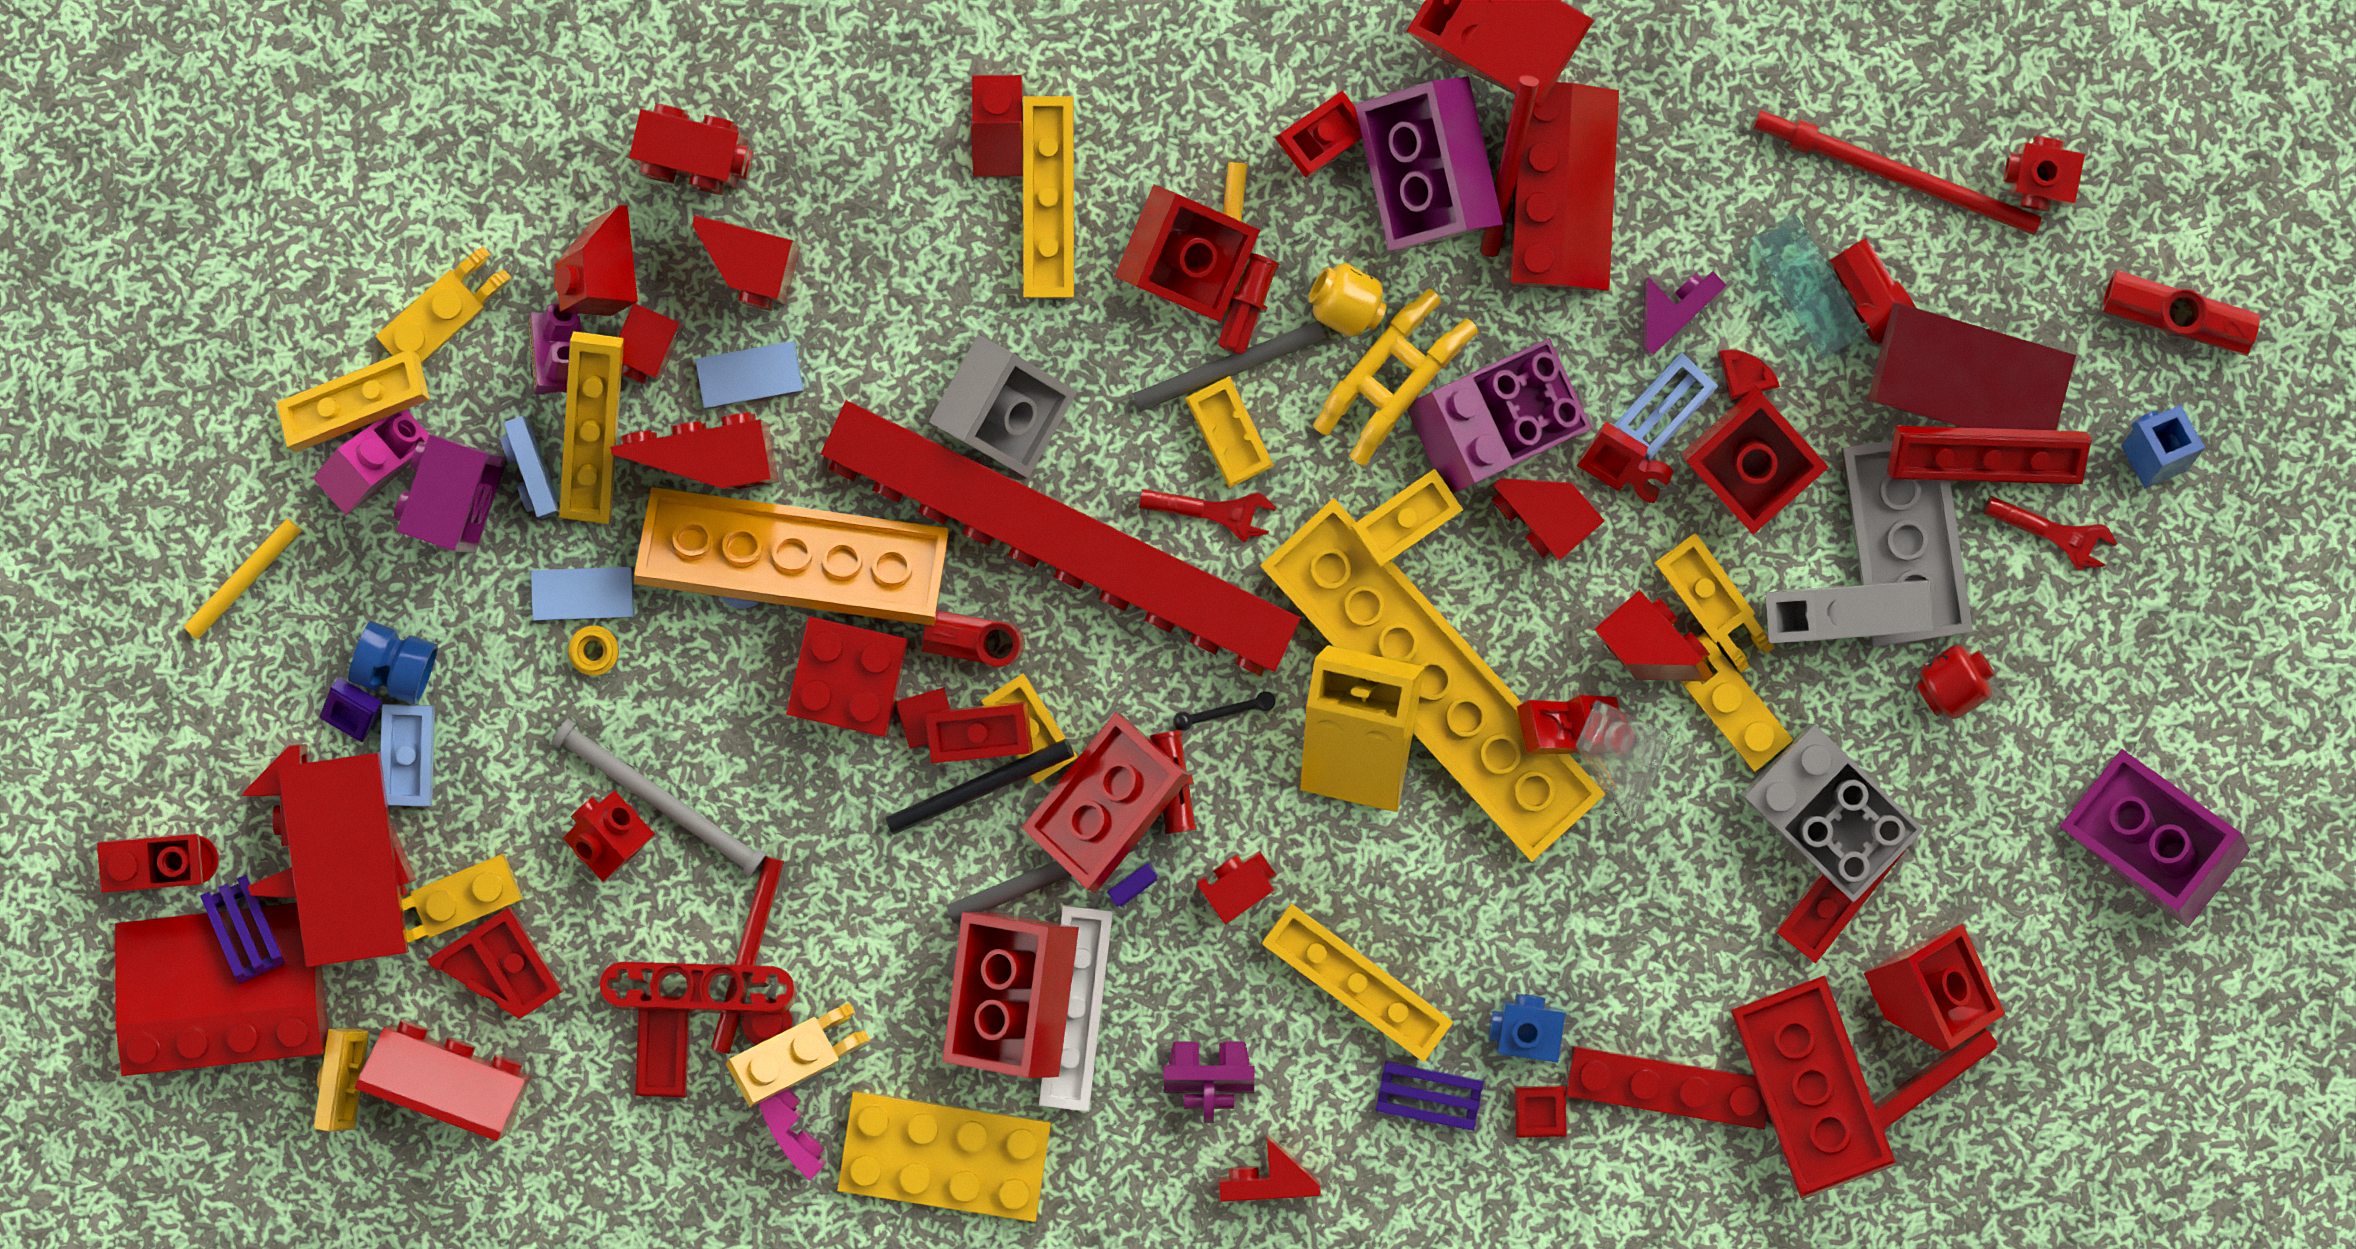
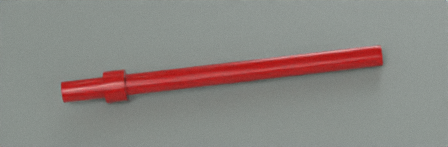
M1759 110L1754 122L1753 129L1790 142L1789 148L1808 154L1810 150L2032 235H2035L2042 219L2039 215L1818 132L1819 126L1799 119L1795 123Z

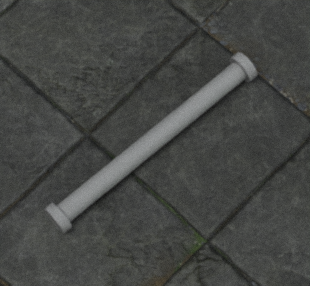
M569 718L566 719L552 739L551 743L559 749L564 745L743 867L742 873L748 878L752 877L767 853L759 848L756 852L574 729L576 723Z

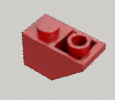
M1500 478L1491 485L1497 493L1491 499L1493 504L1510 522L1518 517L1530 530L1524 539L1543 560L1551 554L1556 561H1560L1605 521L1573 483Z
M1639 590L1594 629L1603 644L1636 680L1706 682L1713 676L1704 661L1710 653L1693 633L1689 632L1683 637L1673 627L1678 618L1659 597L1651 603Z
M199 834L119 839L97 843L101 893L203 884Z

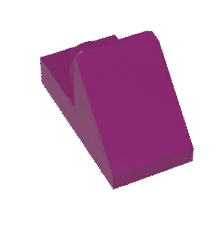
M1714 271L1709 273L1704 279L1697 272L1675 292L1681 299L1676 305L1650 277L1644 280L1643 351L1649 357L1653 356L1727 286Z

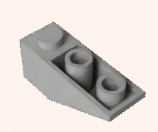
M1930 580L1786 589L1765 593L1769 643L1818 641L1934 631Z

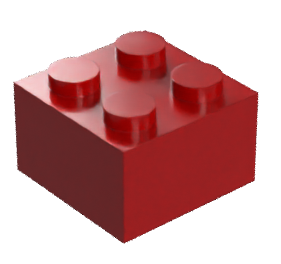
M1757 386L1681 452L1685 461L1752 535L1829 468L1819 454Z
M808 616L786 715L887 737L910 638Z

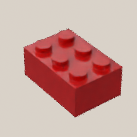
M962 912L942 1062L1024 1078L1059 1077L1079 927L994 912Z

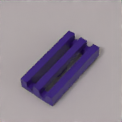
M247 875L237 878L238 884L229 887L228 883L218 887L220 892L212 896L210 892L200 895L232 972L239 984L285 963L257 897L251 896L247 886L251 885ZM242 896L245 897L270 954L269 957L263 960L260 958L236 903V899ZM226 904L252 965L243 968L217 909L220 906Z
M1385 1061L1375 1111L1474 1131L1484 1080ZM1397 1074L1471 1089L1470 1098L1391 1083L1392 1076ZM1390 1093L1465 1108L1467 1113L1466 1117L1391 1103L1387 1102Z

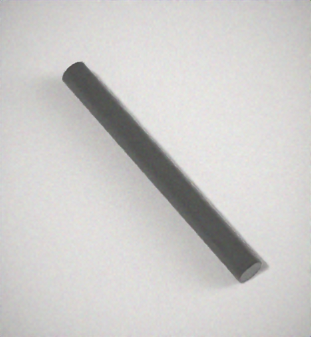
M1316 321L1249 347L1243 355L1231 354L1132 394L1139 412L1220 381L1228 376H1233L1325 340L1326 336L1321 323Z
M1136 843V845L1131 849L1130 852L1140 849L1138 843ZM1054 861L946 906L953 923L961 921L962 912H984L1072 875L1057 861Z

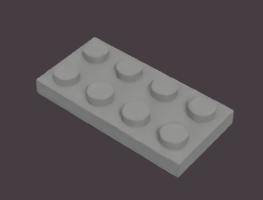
M1893 440L1841 448L1861 584L1930 580L1934 631L1869 636L1871 647L1973 632L1951 482L1946 480L1892 479L1887 472Z

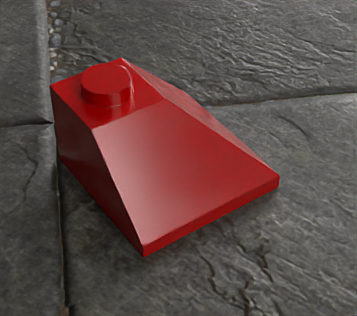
M1963 924L1899 952L1864 972L1871 993L1877 1001L1884 1018L1942 1052L1953 1049L2005 1015Z

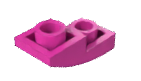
M787 1089L759 1103L766 1124L785 1155L811 1181L827 1162L820 1156L825 1149L805 1130L802 1129L797 1135L790 1129L803 1113L796 1107L801 1100L792 1090Z

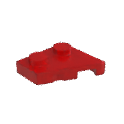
M511 906L426 959L433 968L445 972L465 984V987L482 997L485 996L518 1019L523 1018L564 991Z

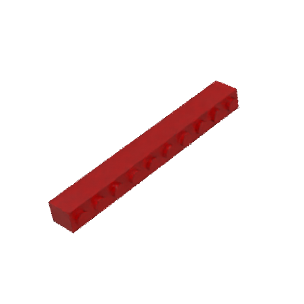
M845 401L820 455L830 459L826 469L853 482L857 473H860L876 481L872 491L897 503L900 502L904 494L921 503L917 511L918 513L943 525L948 516L966 524L962 534L989 547L993 538H996L1012 546L1008 556L1033 568L1036 567L1039 560H1042L1057 568L1053 576L1054 578L1079 590L1084 581L1102 589L1098 599L1125 612L1129 603L1148 611L1144 621L1169 633L1172 632L1175 625L1193 633L1189 641L1190 643L1215 655L1220 646L1238 654L1234 664L1261 677L1265 668L1273 672L1276 671L1301 617L850 401Z

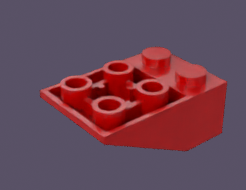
M1425 0L1406 31L1438 58L1514 95L1516 94L1518 81L1521 76L1529 75L1537 78L1539 86L1534 104L1540 107L1594 20L1562 0Z
M751 412L721 417L722 426L707 429L706 423H701V421L671 426V436L657 438V433L651 432V430L621 435L622 445L610 447L611 454L728 491L779 482L769 423L761 419L756 420L755 414H751Z

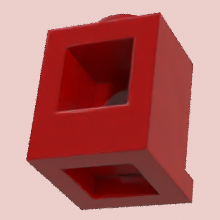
M1258 851L1244 861L1236 854L1213 870L1218 879L1211 884L1205 876L1196 881L1197 886L1226 925L1272 893L1275 889L1269 880L1277 874L1261 851Z

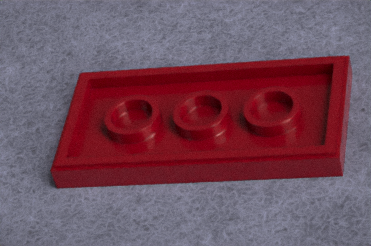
M1893 303L1867 401L1960 428L2057 431L2076 355L1902 303Z

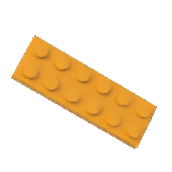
M651 487L634 572L635 585L934 626L949 540V528Z

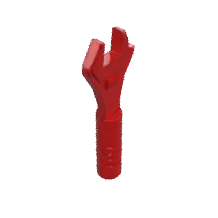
M1142 489L1139 500L1140 509L1167 512L1169 514L1198 519H1211L1228 527L1245 543L1249 536H1262L1269 533L1267 530L1251 526L1256 506L1273 511L1276 509L1267 497L1261 493H1253L1235 500L1214 502Z
M1994 496L1988 498L1983 510V514L2052 541L2065 551L2074 567L2079 571L2085 565L2105 567L2104 563L2089 556L2098 538L2113 546L2117 545L2110 529L2103 524L2085 526L2061 525L2016 505L2004 502Z

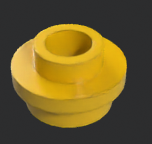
M587 626L577 631L572 637L568 648L569 658L572 665L579 672L590 676L602 675L611 670L616 664L619 657V645L615 636L608 629L601 626ZM591 641H597L603 647L602 657L595 661L590 660L585 654V648Z

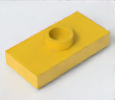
M1230 376L1185 398L1229 489L1274 467Z
M355 1028L328 1029L324 1062L317 1075L319 1095L314 1129L324 1131L354 1130L360 1098V1090L354 1088L365 1064L369 1037L367 1030Z

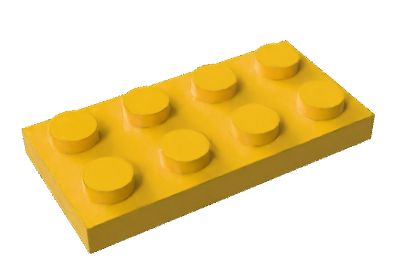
M853 1091L837 1191L1036 1222L1052 1121Z

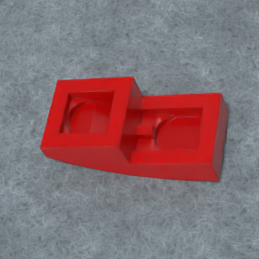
M1578 695L1567 702L1528 700L1517 706L1527 754L1581 753L1619 748L1627 744L1617 697Z

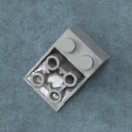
M1808 723L1793 741L1740 794L1768 824L1852 902H1855L1924 831L1905 810L1816 724Z

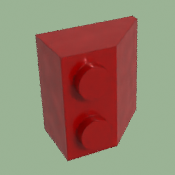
M1153 184L1114 277L1221 322L1261 230Z
M694 215L693 228L728 287L740 293L738 301L743 302L742 304L772 311L774 302L786 305L801 248L796 242L791 239Z

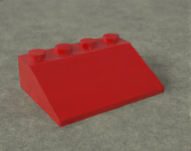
M297 903L261 907L285 963L240 984L232 972L207 913L115 923L116 1034L121 1076L325 1053L329 1025L322 965L306 967ZM250 908L240 909L261 960L269 957V951ZM219 911L243 968L252 965L229 911Z

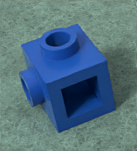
M2182 405L2160 414L2158 411H2153L2138 418L2131 424L2133 430L2121 445L2145 489L2188 471L2205 449Z
M1516 993L1515 1002L1503 1001L1502 1012L1492 1011L1488 1040L1497 1042L1496 1051L1498 1054L1558 1063L1565 1011L1563 1009L1544 1007L1546 1000L1544 997Z

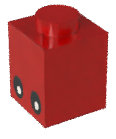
M633 304L619 334V338H624L622 375L643 384L646 383L649 375L661 380L684 325L641 305Z

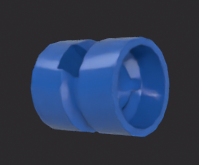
M369 621L354 652L349 669L348 682L374 691L385 686L389 696L417 705L431 675L437 656L438 644L413 635H409L406 639L402 640L399 638L398 630Z

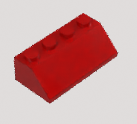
M1555 82L1542 105L1539 107L1534 104L1513 192L1509 286L1610 290L1619 90L1577 83Z

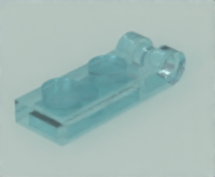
M1792 213L1781 220L1782 226L1768 234L1762 231L1751 237L1750 240L1819 357L1823 359L1867 332L1802 222L1795 213ZM1793 243L1800 256L1785 264L1778 251Z

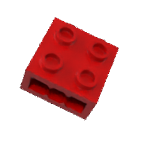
M655 103L653 111L640 109L629 159L640 167L639 173L645 174L644 177L674 184L676 175L689 178L688 184L692 185L693 189L716 195H723L724 187L737 189L739 179H748L754 151L749 150V146H747L748 140L738 132L739 127L734 125L733 121L704 115L703 123L689 120L690 115L685 114V110Z

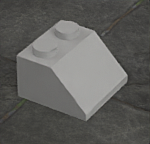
M977 335L928 422L1022 476L1029 478L1076 396L1077 391L1016 354Z

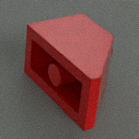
M618 205L593 219L555 263L554 287L558 293L560 312L613 316L638 302L627 205Z

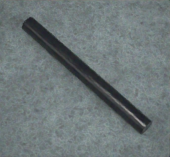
M1063 739L886 817L888 827L895 835L1074 757L1071 744L1067 739Z

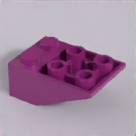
M1550 338L1433 390L1414 400L1407 409L1434 469H1436L1452 494L1592 429Z

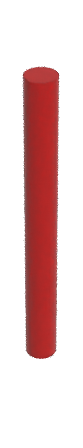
M1529 75L1521 76L1518 81L1494 185L1503 224L1484 229L1480 252L1488 257H1496L1500 252L1539 86V80Z
M765 856L734 965L755 966L784 860ZM752 976L745 977L747 983V990L749 988ZM732 977L729 981L724 1002L731 1000L737 991V983ZM720 1013L711 1045L712 1050L730 1054L741 1014Z

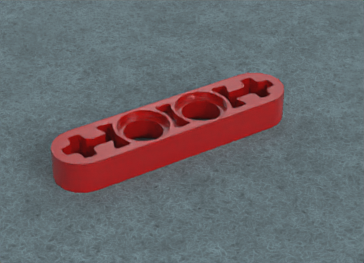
M617 962L606 968L601 975L599 983L600 992L608 1003L617 1009L632 1011L777 1015L789 1010L797 997V986L793 978L782 968L774 966ZM627 973L628 978L632 982L648 984L646 973H653L649 983L652 1000L644 1001L647 993L639 989L628 990L626 998L620 999V994L616 990L611 989L612 983L620 982L622 974ZM671 974L682 975L687 981L686 993L676 1001L665 1000L660 993L661 982ZM719 976H731L737 983L735 996L728 1002L720 1003L714 1001L710 996L712 982ZM753 976L750 983L754 987H768L771 983V978H777L778 983L786 988V993L777 995L776 1003L771 1004L766 995L750 993L752 1003L744 1004L748 992L745 977Z

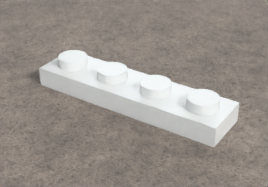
M1063 905L1061 924L1079 927L1060 1073L1059 1077L1042 1078L1039 1106L1089 1112L1113 911Z

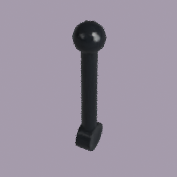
M1263 691L1255 699L1194 714L1179 712L1173 718V725L1177 730L1186 731L1190 729L1192 724L1257 708L1262 711H1269L1275 706V697L1272 693Z

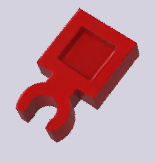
M1606 421L1583 451L1577 464L1579 468L1619 492L1626 482L1634 486L1636 494L1648 503H1655L1660 491L1656 485L1651 484L1648 480L1656 479L1662 484L1668 485L1674 472L1664 462L1645 460L1648 446Z

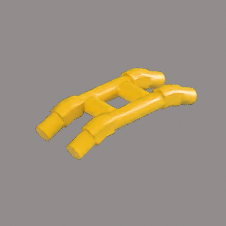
M1427 289L1416 300L1409 302L1390 321V326L1345 379L1341 380L1331 391L1323 404L1322 411L1313 423V427L1318 432L1329 436L1341 416L1346 414L1351 404L1359 396L1358 393H1361L1377 406L1380 411L1377 410L1360 433L1361 437L1349 454L1350 458L1360 465H1367L1378 446L1382 445L1388 434L1395 427L1394 424L1437 373L1443 367L1445 368L1461 352V348L1478 334L1476 325L1471 320L1465 318L1450 332L1447 331L1427 351V355H1424L1405 338H1408L1424 322V318L1441 304L1439 295L1432 289ZM1391 354L1413 371L1394 394L1373 378V375Z

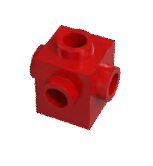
M2034 136L2033 143L2025 142L2018 146L2017 153L2010 152L2008 155L2003 178L2004 182L2011 183L2008 196L2021 198V207L2037 211L2049 212L2051 204L2067 208L2076 203L2085 154L2062 149L2064 142L2061 140ZM2038 167L2046 171V181L2039 178L2037 174Z
M614 790L600 803L594 797H591L571 815L576 824L563 839L573 849L575 855L585 862L598 878L604 882L633 858L655 836V833L637 815L634 808L627 804Z

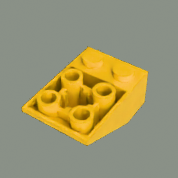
M1327 645L1315 657L1306 705L1300 790L1398 812L1425 667Z

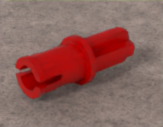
M1251 253L1248 258L1249 260L1237 292L1231 298L1232 305L1218 340V345L1221 348L1234 354L1243 355L1246 352L1260 313H1266L1268 307L1264 305L1275 272L1279 268L1278 262L1255 253Z

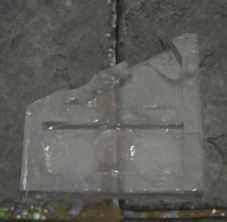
M1596 700L1578 739L1576 748L1585 763L1592 766L1593 777L1599 787L1608 792L1614 800L1616 807L1613 811L1616 816L1635 824L1674 736Z

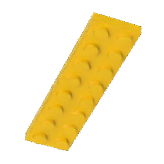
M1333 498L1269 556L1260 567L1334 647L1425 667L1413 734L1523 854L1533 862L1606 794L1569 753L1527 754L1517 706L1522 704V702L1392 560L1380 568L1377 566L1351 528L1356 521Z

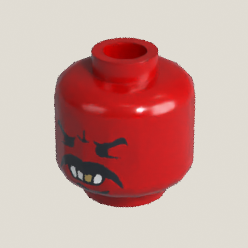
M1953 645L1921 666L1922 680L1916 683L1922 697L1937 717L1945 714L1950 719H1958L1991 698L1992 689L1988 680L1995 676V673L1980 650L1971 654L1965 647Z

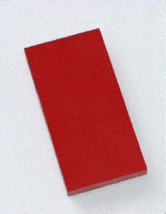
M381 753L278 767L306 967L408 953L409 949Z
M1825 975L1731 1010L1801 1200L1897 1166Z

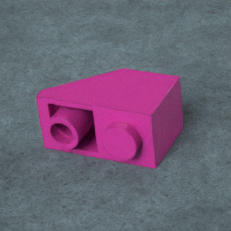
M407 409L376 421L337 448L313 479L339 509L347 515L376 495L409 466L418 443H426L429 434Z

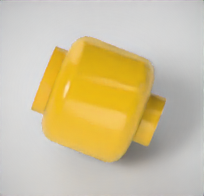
M1349 263L1338 264L1333 269L1325 267L1316 278L1308 300L1313 304V314L1319 322L1347 337L1358 336L1366 328L1374 330L1381 322L1387 308V304L1381 301L1383 295L1381 282Z

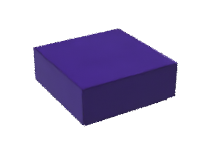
M338 677L330 688L319 718L354 739L363 742L372 729L382 701L343 678Z
M1147 861L1110 888L1107 893L1117 907L1119 905L1122 907L1156 882L1159 874L1150 862Z

